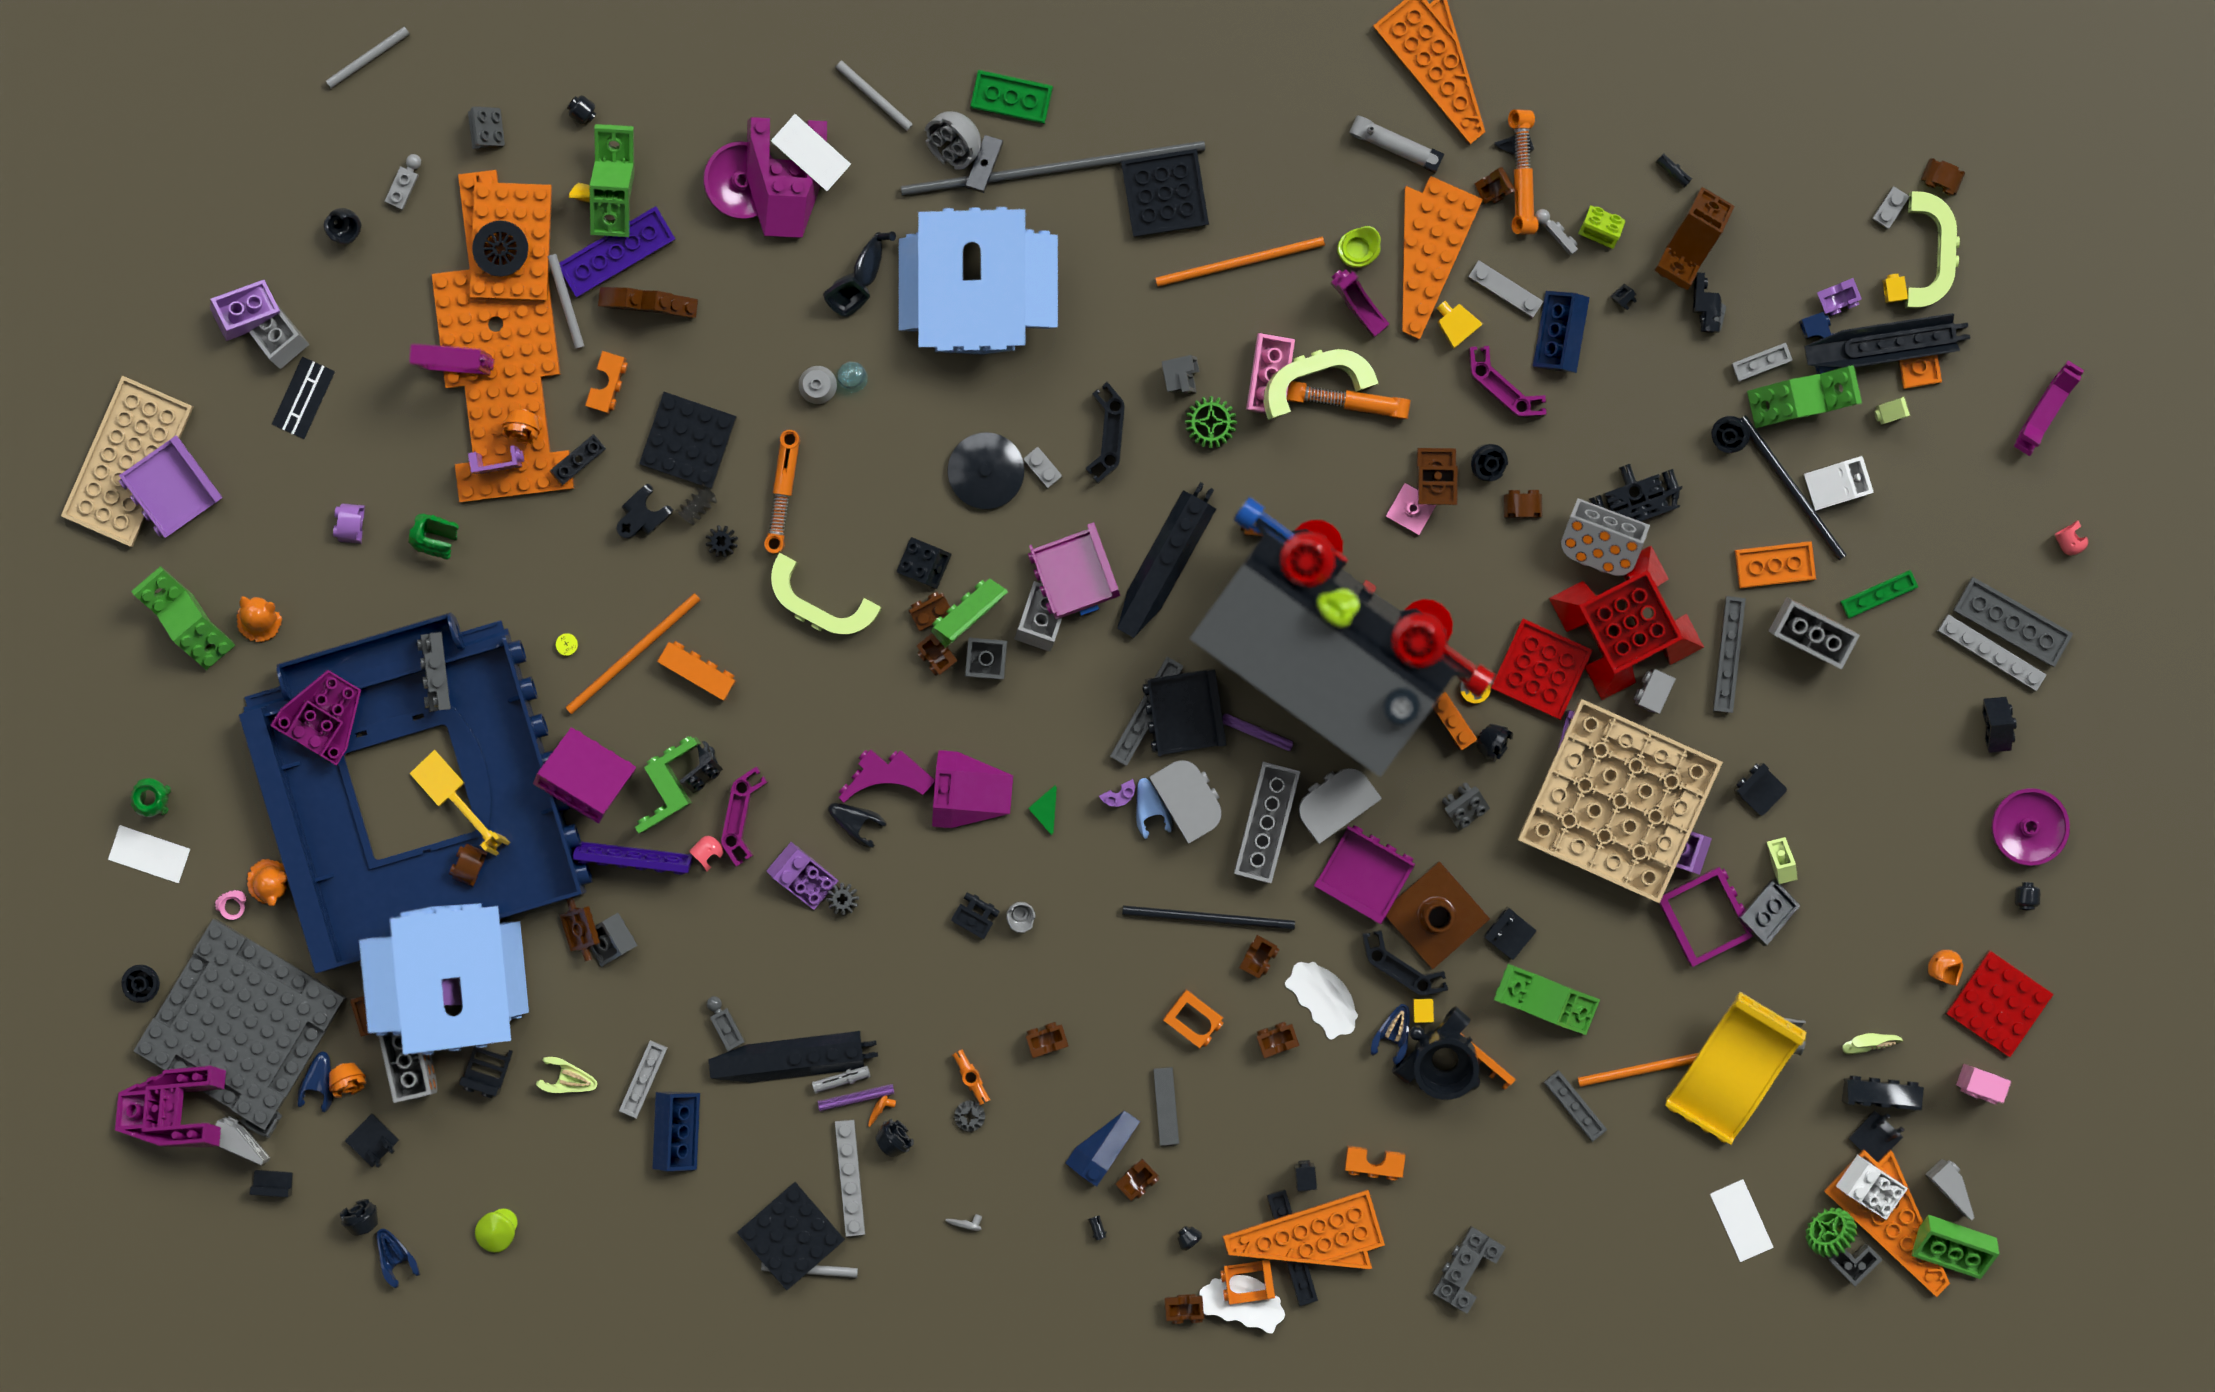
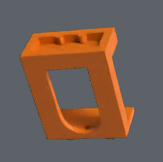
M1187 989L1163 1019V1021L1199 1048L1202 1045L1206 1047L1212 1039L1210 1037L1211 1033L1214 1030L1217 1032L1224 1023L1221 1021L1223 1016L1219 1015ZM1186 1003H1189L1210 1020L1211 1028L1206 1034L1199 1035L1175 1018Z
M1270 1260L1223 1266L1224 1270L1220 1271L1222 1282H1226V1290H1223L1224 1300L1228 1301L1229 1305L1275 1298ZM1263 1271L1265 1290L1235 1293L1230 1289L1229 1281L1232 1276Z

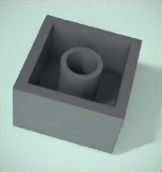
M969 638L965 676L1004 679L1008 641Z

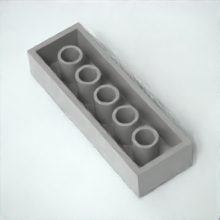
M1262 762L1234 874L1272 883L1300 771Z

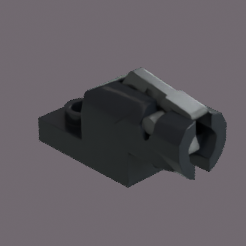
M1697 272L1694 282L1693 313H1702L1699 315L1701 332L1719 333L1722 328L1726 306L1721 303L1722 300L1719 293L1704 292V289L1708 287V278H1705V273Z

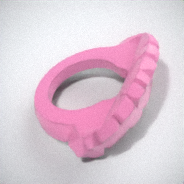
M238 890L222 894L215 902L216 910L220 911L222 916L230 920L241 917L245 910V894ZM234 899L240 905V912L236 915L228 914L225 910L226 900Z

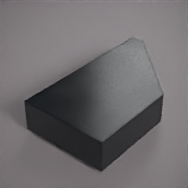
M1528 135V140H1530L1528 142L1530 144L1528 145L1530 147L1528 150L1533 151L1534 147L1530 135ZM1515 136L1494 143L1496 147L1516 156L1515 145L1517 144H1515Z

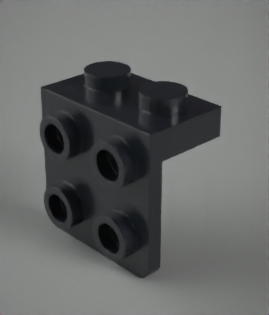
M1756 763L1749 770L1750 774L1737 782V788L1734 791L1759 815L1763 816L1787 792V788L1768 770L1769 768L1764 763L1759 765Z

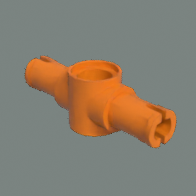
M961 1049L958 1051L959 1055L956 1052L952 1056L960 1068L959 1072L962 1075L964 1084L968 1086L970 1091H973L979 1105L984 1104L982 1097L985 1102L989 1101L990 1098L982 1086L983 1082L978 1070L975 1069L973 1064H970L964 1050ZM967 1073H975L977 1079L974 1082L967 1081Z

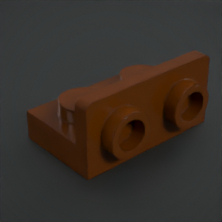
M937 591L929 595V600L922 603L920 600L910 605L912 609L908 611L919 631L933 625L932 623L940 616L945 618L948 615L946 611L951 607L943 593L939 594Z

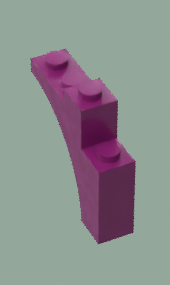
M1339 270L1332 276L1333 281L1330 284L1345 300L1346 306L1374 338L1389 326L1388 321L1362 288L1354 272L1349 273L1347 270L1343 272Z
M872 749L869 752L865 750L858 758L861 760L858 764L863 770L860 771L858 769L851 777L853 782L849 786L845 784L839 791L841 794L839 799L845 803L858 791L881 783L901 784L924 795L933 785L935 779L902 750L899 753L895 751L889 757L891 761L889 764Z

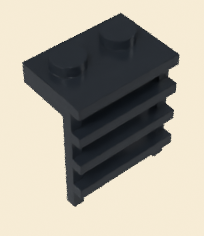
M474 1045L465 1075L461 1077L459 1085L464 1086L463 1089L466 1091H480L482 1096L488 1098L498 1096L513 1051L509 1050L508 1055L504 1056L483 1048H476V1045ZM480 1052L504 1060V1067L476 1059V1053ZM473 1063L501 1071L500 1078L471 1069Z

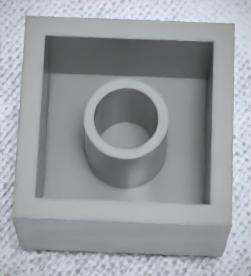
M1656 669L1646 671L1641 681L1644 683L1642 689H1638L1633 698L1636 700L1635 705L1654 714H1660L1676 678Z

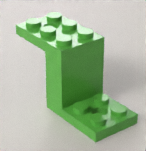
M595 124V163L590 181V235L629 237V200L634 180V126ZM616 141L619 143V146L613 147L609 142ZM612 215L615 219L607 220L605 216Z
M1854 365L1822 374L1789 379L1747 391L1755 428L1818 415L1862 403ZM1840 384H1841L1842 387H1843V392H1842V393L1839 391V385H1840ZM1767 401L1769 402V405H1770L1769 410H1768L1767 407H1766V402H1767Z
M161 566L132 590L133 595L157 615L172 641L205 670L210 668L235 646L234 642L209 620L195 596ZM157 589H162L159 593H155ZM212 644L211 647L205 649L206 645Z
M688 736L679 742L681 745L677 748L672 746L663 751L664 755L662 757L655 756L646 762L648 765L644 768L666 805L656 809L654 816L650 817L648 815L638 820L639 825L635 826L638 833L645 832L692 803L669 763L697 747V745H700L701 743L697 737L692 738Z
M1508 964L1503 973L1502 981L1496 990L1494 1000L1523 1010L1584 1035L1588 1032L1600 1002L1598 998Z

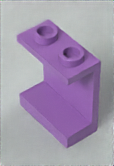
M514 445L510 446L511 462L483 466L481 454L477 452L468 453L471 473L483 474L522 467V462H524L523 451H520Z

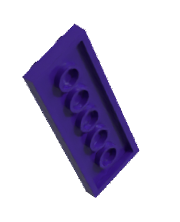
M657 206L630 221L629 237L604 236L559 264L563 276L578 298L676 239Z
M582 841V845L576 847L573 853V859L578 860L580 863H589L591 861L597 862L598 865L616 864L620 868L633 866L638 870L650 868L656 872L674 871L673 873L679 875L688 873L693 863V855Z

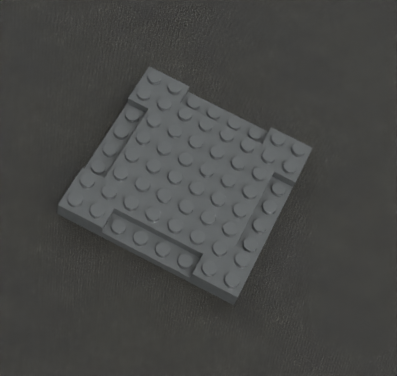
M212 919L194 949L192 957L156 1017L150 1022L134 1052L164 1070L214 1066L226 1070L224 1089L203 1092L228 1106L232 1111L263 1130H267L347 997L221 921Z

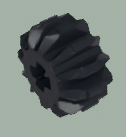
M718 525L717 533L714 529H710L713 537L706 535V538L711 540V542L706 543V546H713L709 550L710 553L717 550L716 557H719L722 551L723 557L726 558L727 550L730 554L734 553L730 548L731 546L734 548L738 547L737 544L732 543V541L738 540V537H731L735 533L734 530L727 533L728 526H725L722 532L721 526ZM719 537L726 538L724 541L726 543L725 546H718Z

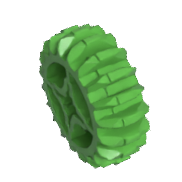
M1210 396L1209 402H1206V398L1203 397V404L1195 401L1197 408L1190 406L1193 414H1186L1187 417L1191 418V420H1185V424H1191V427H1187L1186 431L1193 430L1189 437L1193 438L1196 435L1195 443L1197 444L1202 440V447H1205L1206 442H1209V448H1212V442H1215L1216 446L1220 447L1219 440L1226 444L1227 441L1224 437L1227 436L1231 439L1232 435L1228 432H1235L1236 430L1231 427V424H1237V421L1231 420L1236 414H1229V411L1233 409L1232 406L1226 409L1227 401H1224L1221 405L1219 404L1221 399L1219 397L1216 403L1213 402V396ZM1208 407L1207 417L1195 419L1200 410ZM1214 407L1220 409L1225 414L1226 419L1217 418L1214 415ZM1210 413H1212L1213 420L1221 422L1213 424L1212 432H1210V427L1204 423L1209 420ZM1195 425L1206 427L1208 438L1201 435ZM1227 425L1225 431L1220 436L1214 438V429L1217 426Z
M1831 1207L1829 1211L1824 1208L1823 1213L1818 1212L1816 1218L1812 1217V1223H1807L1809 1228L1805 1231L1808 1246L1814 1253L1820 1254L1822 1257L1827 1255V1257L1831 1258L1833 1254L1838 1257L1839 1252L1845 1253V1249L1847 1247L1851 1248L1850 1243L1855 1242L1854 1237L1857 1236V1226L1853 1217L1847 1211H1843L1840 1208L1835 1209Z

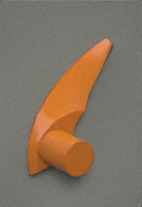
M887 1095L879 1099L871 1113L868 1126L870 1127L875 1122L885 1106L894 1108L896 1100L887 1099Z

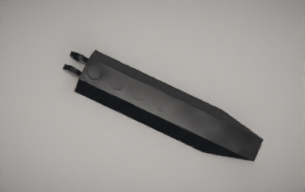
M1954 313L1842 330L1804 346L1807 365L1839 368L1854 365V367L1957 352L1960 351V348L1956 342L1968 340L1970 335L1956 336V329H1966L1968 323L1954 324Z
M1202 482L1199 483L1193 495L1184 490L1182 491L1127 590L1117 629L1133 638L1161 610L1216 511L1215 507L1207 503L1214 489L1210 488L1207 491L1204 501L1197 498L1199 492L1203 489L1204 484Z
M860 1031L746 1044L708 1059L710 1078L752 1083L843 1072L848 1069L855 1070L865 1067L863 1059L878 1057V1052L863 1054L862 1047H872L877 1045L876 1040L861 1042Z

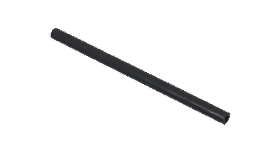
M1745 415L1740 418L1747 424L1750 438L1837 559L1841 560L1847 554L1748 417Z
M1123 905L1122 915L1287 930L1295 929L1294 920Z

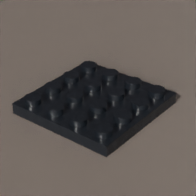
M1197 149L1121 161L1133 237L1209 225Z
M663 392L639 464L712 489L737 416Z
M796 1182L790 1185L737 1232L786 1290H789L845 1241V1238Z

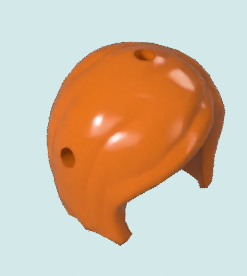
M1952 950L1938 951L1932 956L1928 964L1929 976L1947 984L1958 986L1963 971L1961 956Z

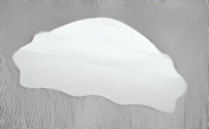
M1299 962L1295 964L1292 975L1286 980L1285 986L1296 994L1302 1006L1307 1007L1311 1011L1313 1020L1324 1028L1326 1036L1329 1039H1334L1338 1035L1352 1033L1358 1014L1355 1011L1352 996L1345 984L1335 974L1318 966L1315 962Z
M1234 1275L1229 1281L1230 1289L1235 1293L1265 1290V1284L1251 1276ZM1212 1279L1210 1284L1204 1286L1199 1293L1203 1297L1205 1315H1218L1226 1321L1237 1320L1247 1327H1258L1267 1333H1273L1276 1325L1285 1317V1312L1280 1305L1281 1300L1278 1296H1275L1273 1299L1229 1305L1228 1301L1224 1300L1223 1290H1226V1282H1222L1221 1279Z

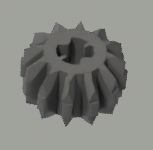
M842 882L840 883V890L837 885H834L833 889L836 892L828 891V894L832 895L833 898H827L826 901H833L829 909L836 906L835 914L842 909V915H845V908L852 913L853 910L850 905L853 907L858 906L853 900H859V896L853 897L852 895L857 892V889L850 892L851 884H848L846 889H844V883ZM841 894H845L844 897H848L844 904L838 901V897H841Z

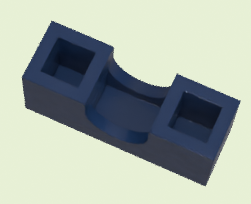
M1824 312L1799 321L1805 339L1818 337L1821 340L1832 335L1829 326H1831L1828 315H1824ZM1815 366L1817 374L1839 368Z

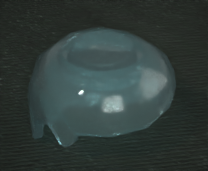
M849 361L842 364L837 373V379L846 391L858 392L867 384L868 374L858 362Z

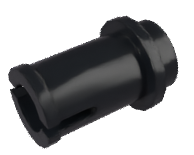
M1100 1215L1089 1218L1088 1221L1094 1234L1092 1237H1095L1096 1241L1106 1238L1107 1231H1104Z

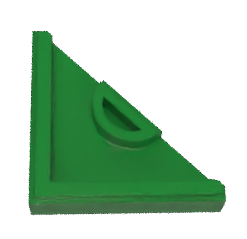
M1056 785L1028 808L1051 835L1054 833Z

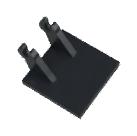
M702 741L705 746L704 748L697 745L700 765L680 780L693 793L702 790L709 780L718 777L723 770L715 757V749L709 746L706 741Z
M1874 1110L1849 1139L1861 1151L1864 1149L1878 1162L1903 1138L1900 1133L1905 1129L1902 1126L1894 1129L1886 1121V1119L1890 1118L1888 1113L1880 1116Z
M371 1113L345 1141L371 1167L375 1165L379 1168L382 1165L380 1159L388 1151L391 1154L395 1152L393 1146L399 1139Z

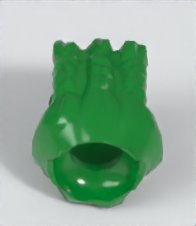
M418 514L414 520L415 525L410 529L408 543L418 552H424L425 554L447 560L450 559L451 544L427 538L425 535L427 532L457 540L458 524L435 515Z
M152 778L139 780L131 791L130 806L137 814L144 817H153L157 814L165 815L169 810L166 806L171 787L168 785L164 786L161 782ZM146 790H150L155 794L154 803L148 806L144 805Z

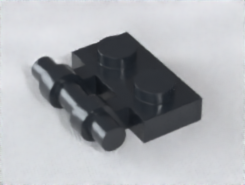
M967 892L963 899L970 902L968 907L960 903L951 921L985 939L994 923L987 919L988 916L991 914L997 918L1000 911L994 908L995 905L987 904L980 900L979 896L975 894L973 896ZM974 906L985 911L982 916L973 911Z

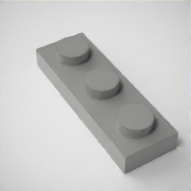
M1783 343L1734 362L1731 365L1739 382L1793 361L1787 344Z

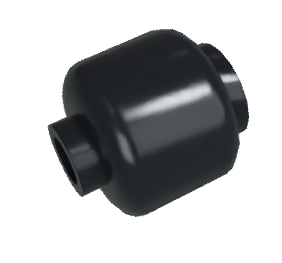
M583 95L575 96L567 106L569 110L568 115L580 124H584L586 121L591 122L596 115V112H594L595 104Z
M2022 882V886H2018L2015 889V905L2020 907V910H2035V907L2040 905V889L2034 887V883Z

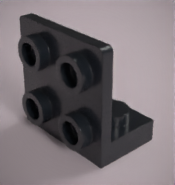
M911 537L898 566L897 573L937 589L952 554Z
M1506 907L1483 937L1510 959L1514 960L1536 933V929L1518 916L1512 909Z

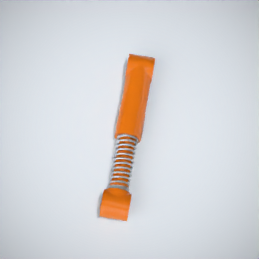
M1513 109L1509 113L1508 123L1515 130L1514 133L1516 134L1515 144L1517 145H1515V151L1517 152L1515 157L1517 159L1515 161L1517 162L1515 164L1517 166L1514 169V189L1516 190L1514 192L1515 217L1512 220L1511 226L1515 234L1533 235L1538 230V220L1534 216L1533 169L1529 167L1531 164H1528L1530 162L1528 160L1530 159L1528 157L1530 155L1528 154L1530 152L1528 150L1530 148L1528 147L1530 145L1528 143L1530 141L1528 140L1529 129L1534 126L1535 115L1531 110Z
M1291 381L1287 391V401L1304 403L1305 400H1310V402L1313 400V402L1316 401L1317 403L1320 401V404L1322 402L1323 404L1325 402L1327 404L1330 403V405L1333 403V405L1337 404V406L1343 405V409L1386 415L1398 419H1408L1411 400L1404 398L1385 397L1349 390L1339 393V391L1336 392L1334 390L1332 392V390L1329 391L1328 389L1325 391V389L1319 390L1318 388L1315 389V387L1312 389V387H1307L1306 383Z
M786 430L780 436L773 494L776 497L774 498L775 502L773 503L775 505H773L774 508L772 509L774 512H772L773 515L771 516L773 517L771 519L772 522H770L772 524L770 525L771 529H769L770 531L764 542L766 550L773 554L782 552L785 547V536H783V527H785L783 524H785L784 521L786 520L784 517H787L785 510L788 507L786 505L788 504L787 500H789L787 497L792 496L800 437L793 430ZM788 435L795 436V442L792 445H787L785 442V438ZM789 449L788 466L785 468L787 450ZM772 539L779 540L780 545L777 549H771L770 541Z

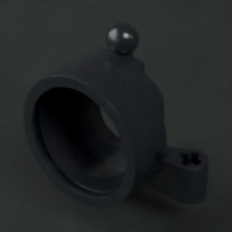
M1455 1006L1446 1014L1445 1019L1434 1031L1431 1030L1425 1034L1422 1027H1412L1409 1033L1410 1037L1418 1041L1415 1050L1395 1065L1392 1073L1406 1085L1415 1078L1421 1090L1429 1096L1441 1100L1456 1099L1465 1095L1470 1090L1477 1089L1480 1086L1477 1052L1471 1043L1472 1038H1466L1460 1034L1468 1026L1471 1019ZM1441 1048L1454 1050L1458 1055L1457 1064L1449 1070H1440L1432 1063V1057L1437 1050Z

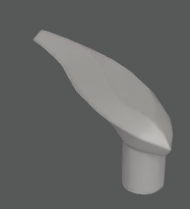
M975 1214L972 1222L957 1219H946V1222L958 1227L979 1231L981 1230L979 1224L982 1216Z

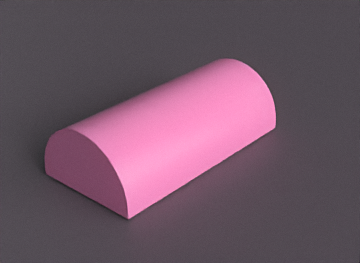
M1257 333L1246 410L1266 414L1264 408L1265 388L1270 378L1278 370L1292 363L1295 339Z

